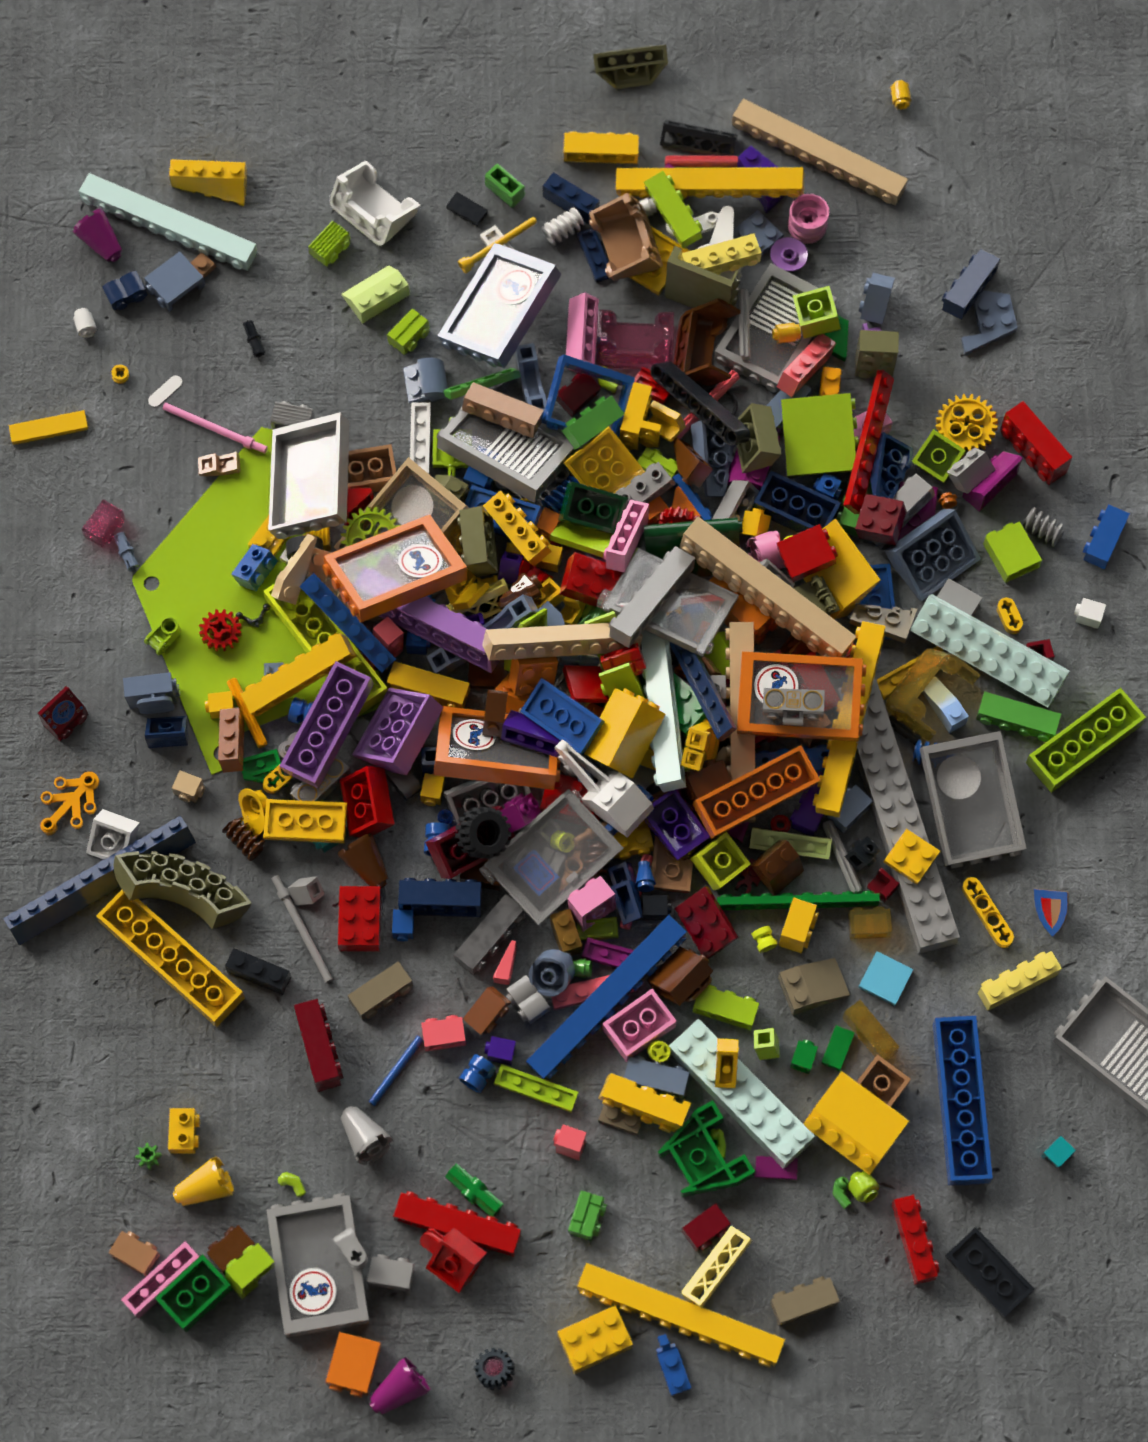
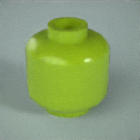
M857 1171L851 1175L848 1189L858 1202L869 1203L878 1196L879 1184L871 1174L869 1175L865 1171Z

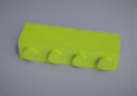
M664 171L644 181L646 191L681 247L684 249L701 239L703 228L698 220L695 221L692 215L694 214L690 206H685L683 203L684 197L681 192L674 189L673 185L675 183L671 176H666Z

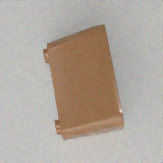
M626 193L589 212L591 220H589L593 230H597L601 234L610 261L607 263V268H605V272L610 279L619 280L655 271L663 267L646 211L642 204L632 195Z

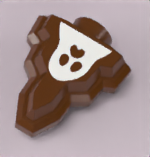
M522 573L517 581L512 584L511 589L502 595L497 605L503 610L507 604L521 595H527L532 597L533 600H537L542 597L540 589L543 586L534 574L528 577L525 573Z

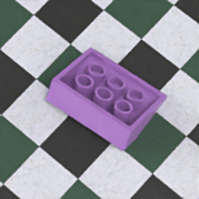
M389 688L352 755L393 773L407 775L444 707L431 695Z

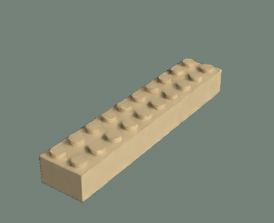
M697 517L683 533L680 544L681 550L694 556L702 568H707L713 572L712 574L715 578L726 582L732 591L742 594L748 603L755 604L764 615L772 617L778 626L788 629L795 639L805 642L811 651L818 652L826 657H844L850 650L856 638L853 633L700 517Z

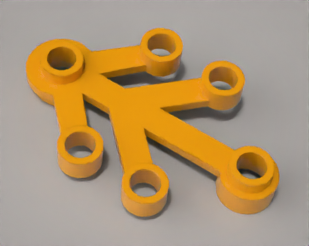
M85 772L80 778L65 779L63 777L55 779L54 785L58 790H64L66 787H78L74 792L51 794L45 791L41 794V801L45 805H50L53 802H64L50 818L42 820L40 827L44 834L53 835L58 828L57 822L71 807L73 817L70 823L72 827L80 829L83 826L80 797L85 792L87 801L84 804L85 812L87 814H94L96 812L94 790L99 785V778L94 772ZM91 778V783L88 784L85 782L86 779ZM59 781L64 782L62 786L57 785ZM45 796H50L48 801L44 800ZM89 805L94 806L92 810H87ZM75 820H80L78 825L73 824ZM46 823H52L51 827H45Z

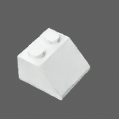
M102 809L93 819L86 853L104 860L117 851L129 846L136 840L139 822Z

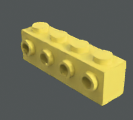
M750 234L682 253L681 260L720 275L725 271H736L740 267L756 265L761 261V250L755 234Z
M1051 951L1047 954L1041 952L1034 957L1035 960L1029 963L1024 961L1016 966L1017 969L1012 972L1006 970L999 975L1000 978L994 981L989 979L983 982L978 995L987 1011L1059 975L1062 968L1053 952Z

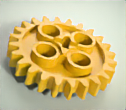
M963 394L962 399H959L956 395L954 402L948 399V405L942 404L943 410H938L940 417H936V422L939 423L936 424V430H939L940 434L967 450V452L974 448L979 449V447L985 450V443L991 445L992 440L990 438L996 437V433H994L998 431V426H996L998 419L995 418L996 411L991 412L993 406H987V400L980 402V396L975 400L973 399V394L969 398H966V395ZM959 411L963 413L962 416L954 415L955 412ZM979 414L982 418L975 419L973 416ZM953 429H958L960 433L953 434L951 431ZM972 432H977L980 435L977 437H973L970 434Z

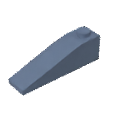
M700 420L691 425L693 448L713 468L703 482L705 496L724 497L729 478V466L733 460L734 446L728 445Z

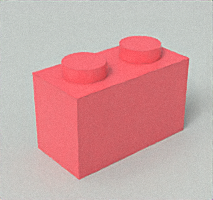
M450 1015L444 1020L430 1018L421 1023L425 1052L466 1046L462 1017Z
M562 1125L561 1130L557 1129L553 1140V1145L556 1146V1153L580 1160L586 1143L587 1132Z

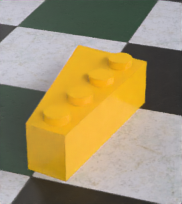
M613 1073L607 1076L598 1098L603 1101L604 1105L614 1108V1106L621 1108L622 1113L629 1116L637 1115L641 1117L640 1120L647 1124L655 1123L659 1125V1129L668 1133L674 1132L682 1126L691 1103L683 1101V1104L675 1102L674 1096L668 1094H660L659 1096L650 1087L641 1086V1088H638L636 1082Z

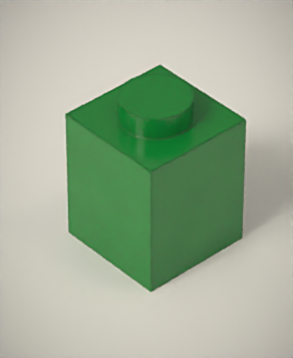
M809 1040L798 1041L790 1068L810 1074L818 1046H815V1043Z

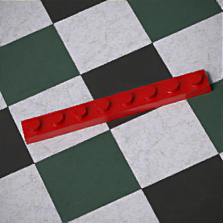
M883 369L877 370L843 504L854 514H860L865 499L894 383V378Z

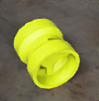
M770 926L761 927L751 933L753 940L757 941L759 953L772 950L778 945L776 939L771 935L772 930Z

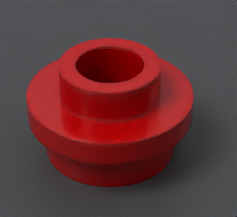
M777 815L771 820L770 826L772 830L788 832L791 823L788 817ZM783 823L784 827L779 828L777 827V824Z

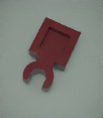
M752 858L749 860L750 864L755 861ZM750 865L741 872L740 877L744 880H740L737 883L736 890L738 891L741 886H745L747 888L745 894H750L751 885L753 884L757 887L761 882Z

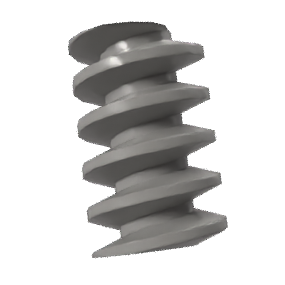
M1034 507L1025 518L1022 526L1026 524V531L1032 528L1033 535L1039 532L1038 538L1040 539L1046 536L1045 542L1048 543L1052 540V546L1055 547L1065 530H1062L1063 524L1055 526L1056 519L1049 522L1050 516L1047 515L1045 518H1042L1043 512L1035 514L1036 507Z

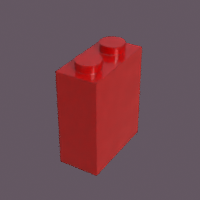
M820 524L776 543L792 582H796L836 564L838 554L834 546L830 547L827 541L830 539L826 528L822 530Z

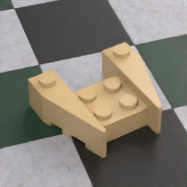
M307 534L295 555L289 559L285 569L277 576L271 596L296 605L301 590L299 586L315 573L349 609V605L347 602H343L339 590L333 587L331 578L325 575L322 568L324 556L331 552L315 548L317 537ZM356 560L340 566L352 585L356 582Z

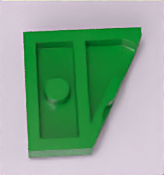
M838 315L841 329L824 333V335L836 342L831 355L845 362L847 358L849 321Z
M277 749L243 758L242 774L244 780L263 783L265 777L281 764ZM278 775L274 781L271 782L270 780H268L269 785L276 784V782L280 779Z

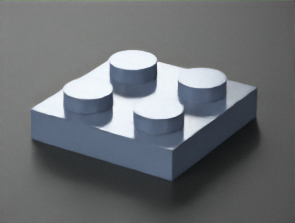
M758 210L733 230V239L755 234L761 250V256L772 248L776 241L783 238V234Z

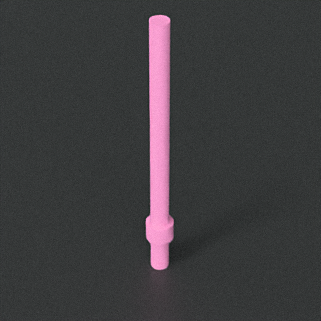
M168 403L163 405V410L239 442L245 448L250 450L253 448L264 454L267 452L268 447L256 442L254 438L239 435Z

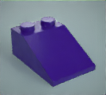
M677 790L669 791L653 802L654 810L644 819L651 831L677 860L710 837Z

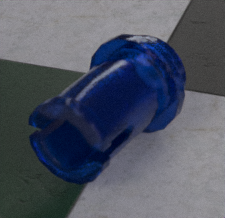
M447 809L441 810L437 816L439 823H446L452 826L453 813Z

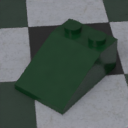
M570 482L567 484L558 521L614 534L617 523L622 518L628 497L580 483Z

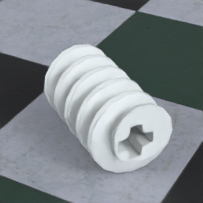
M571 208L569 212H564L563 216H557V220L552 219L550 223H545L542 230L546 239L555 246V239L561 242V235L568 238V231L572 235L575 234L573 228L580 231V224L584 225V221L575 208Z

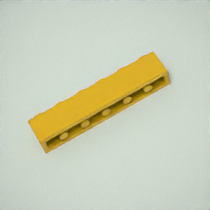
M335 633L329 636L328 641L323 644L314 645L310 652L296 656L295 661L290 664L281 665L277 672L263 676L261 678L262 681L257 684L248 685L245 691L240 694L250 714L258 717L329 674L335 661L344 665L357 657L347 636Z

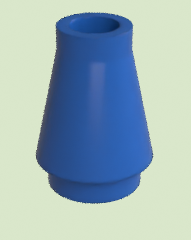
M640 861L638 863L636 887H638L640 892H650L656 885L650 862Z

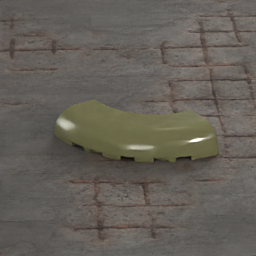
M139 851L115 855L114 873L120 887L130 901L141 898H158L178 903L198 914L211 929L238 920L249 910L252 904L237 886L234 887L226 881L224 875L210 871L211 867L198 861L193 863L184 860V856L171 853L167 856L158 854L156 851H151V854H139Z

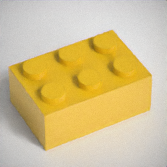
M616 1305L557 1331V1336L574 1374L633 1348V1343Z

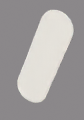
M172 376L149 397V404L151 406L160 405L181 386V377Z

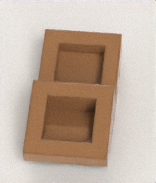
M234 452L222 456L214 453L198 457L199 475L221 476L239 473L240 455Z

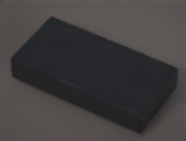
M458 192L455 193L446 205V209L477 227L488 214L487 209Z

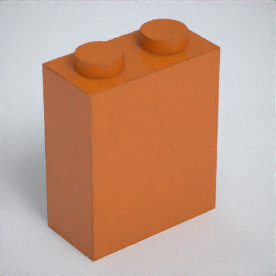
M339 1332L326 1378V1384L330 1386L329 1389L337 1392H342V1389L350 1391V1395L362 1397L363 1394L368 1396L381 1350V1343Z

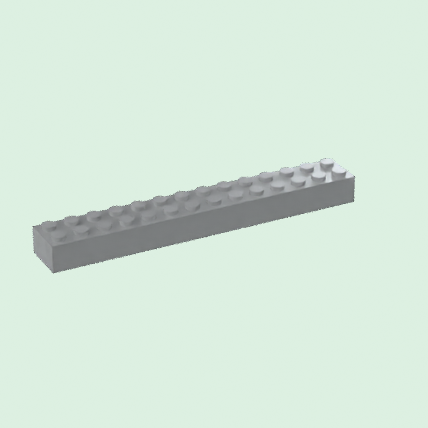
M874 679L863 722V733L859 738L855 757L867 795L873 800L872 811L886 855H888L906 829L928 843L929 840L877 680ZM838 688L837 695L842 701L844 694H841L842 688ZM936 862L932 863L918 885L891 868L894 879L899 882L898 892L918 954L957 944L960 936Z

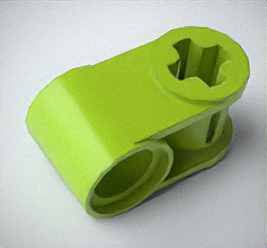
M173 617L165 618L144 639V643L154 648L157 655H162L181 635V629L177 620ZM169 626H175L173 631H166Z

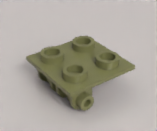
M815 575L811 578V581L793 588L828 615L840 610L823 576Z

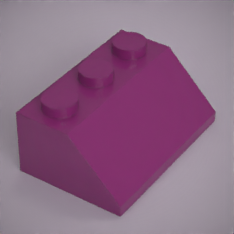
M737 449L728 471L727 485H731L733 480L749 481L760 492L772 465L748 473H742Z
M1004 451L999 456H993L990 461L995 470L968 494L963 492L962 498L980 512L1018 474L1023 458L1020 455Z

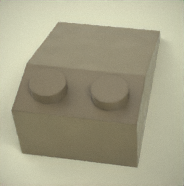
M836 958L799 965L779 973L778 980L792 1016L850 996Z

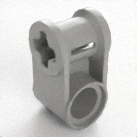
M351 1227L333 1238L341 1253L344 1254L354 1269L360 1270L367 1265L368 1257ZM357 1254L361 1259V1261L357 1262L354 1258V1256Z

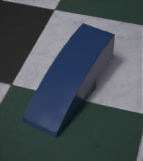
M625 861L608 868L613 883L611 889L615 893V902L623 925L642 918L641 899L638 887H636V877L632 863Z

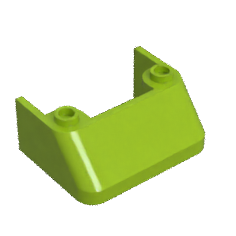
M615 611L585 621V624L610 623L617 616ZM597 654L602 669L599 677L603 683L601 684V689L604 696L608 695L610 698L615 688L621 691L625 688L635 693L634 697L640 695L645 698L639 675H634L629 663L604 671L600 656L604 654Z

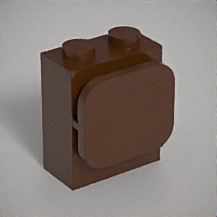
M680 946L647 981L656 994L680 1006L684 1001L690 1002L695 1000L710 985L712 981L710 974L713 970L708 965L710 962L704 955L701 954L699 956L693 950H687Z

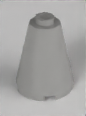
M350 1106L342 1112L341 1121L359 1164L366 1165V1161L370 1159L374 1162L391 1148L389 1145L390 1141L393 1143L391 1135L358 1107Z

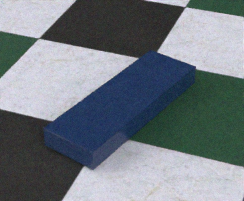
M590 228L577 232L578 241L595 282L598 283L610 279L605 272L609 262L596 230Z

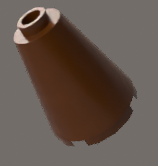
M372 832L349 844L348 849L344 850L343 848L338 852V856L368 886H380V888H383L387 885L386 880L389 877Z

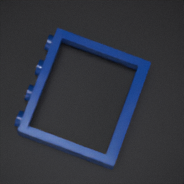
M565 354L558 358L541 423L546 424V427L552 430H563L567 427L565 425L566 422L551 418L564 367L621 385L622 389L618 405L625 414L635 377ZM624 415L612 424L611 429L618 438H620V428Z

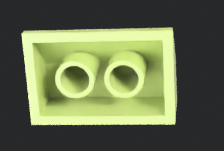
M391 266L385 267L342 293V297L362 324L410 295L409 284L401 273Z

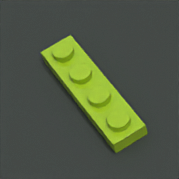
M502 1064L494 1082L495 1086L571 1113L579 1094L575 1090Z

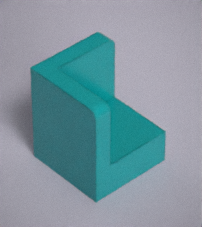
M1060 1136L1041 1157L1043 1159L1047 1157L1054 1165L1060 1167L1076 1150Z

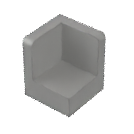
M317 876L300 878L288 887L295 905L313 904L324 895Z

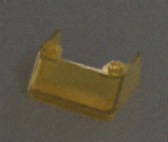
M932 648L926 649L885 702L888 712L911 727L914 732L919 733L926 741H930L936 734V731L921 721L926 713V706L918 697L937 672L941 669L949 675L957 673L971 685L981 675L957 656Z

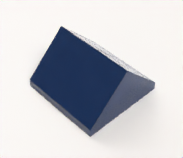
M187 716L147 718L145 740L148 748L187 746Z

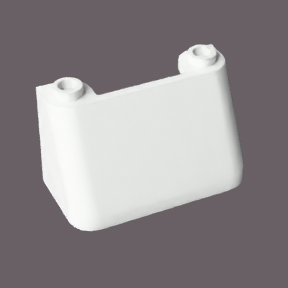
M364 161L336 178L330 196V205L375 244L383 245L418 213L420 204L412 198H406L402 203L397 201L376 184V169L367 161Z

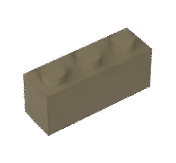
M398 961L347 996L362 1020L366 1017L370 1019L377 1014L378 1009L391 1005L395 1001L394 998L400 994L404 996L409 993L413 983Z
M822 1276L814 1279L811 1285L805 1286V1284H800L793 1287L794 1291L785 1293V1291L774 1294L770 1304L778 1325L781 1326L838 1305L840 1300L831 1278L825 1279Z

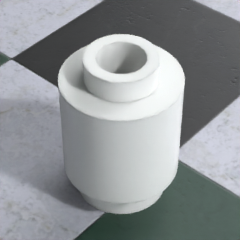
M81 308L74 312L73 319L78 335L84 338L93 336L97 328L92 313L87 308Z

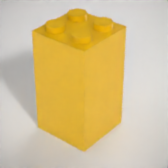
M615 688L600 716L605 722L584 754L633 779L666 714L659 711L660 706L653 702L648 703V699L640 695L634 697L635 693L625 688L623 691Z

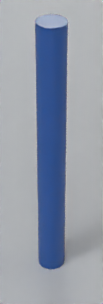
M416 1036L368 1102L375 1106L424 1041L420 1036Z

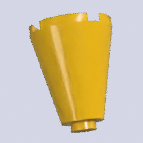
M219 1157L211 1158L175 1187L173 1196L177 1204L181 1203L182 1206L233 1195L234 1188L228 1171L225 1172L221 1168L224 1164Z

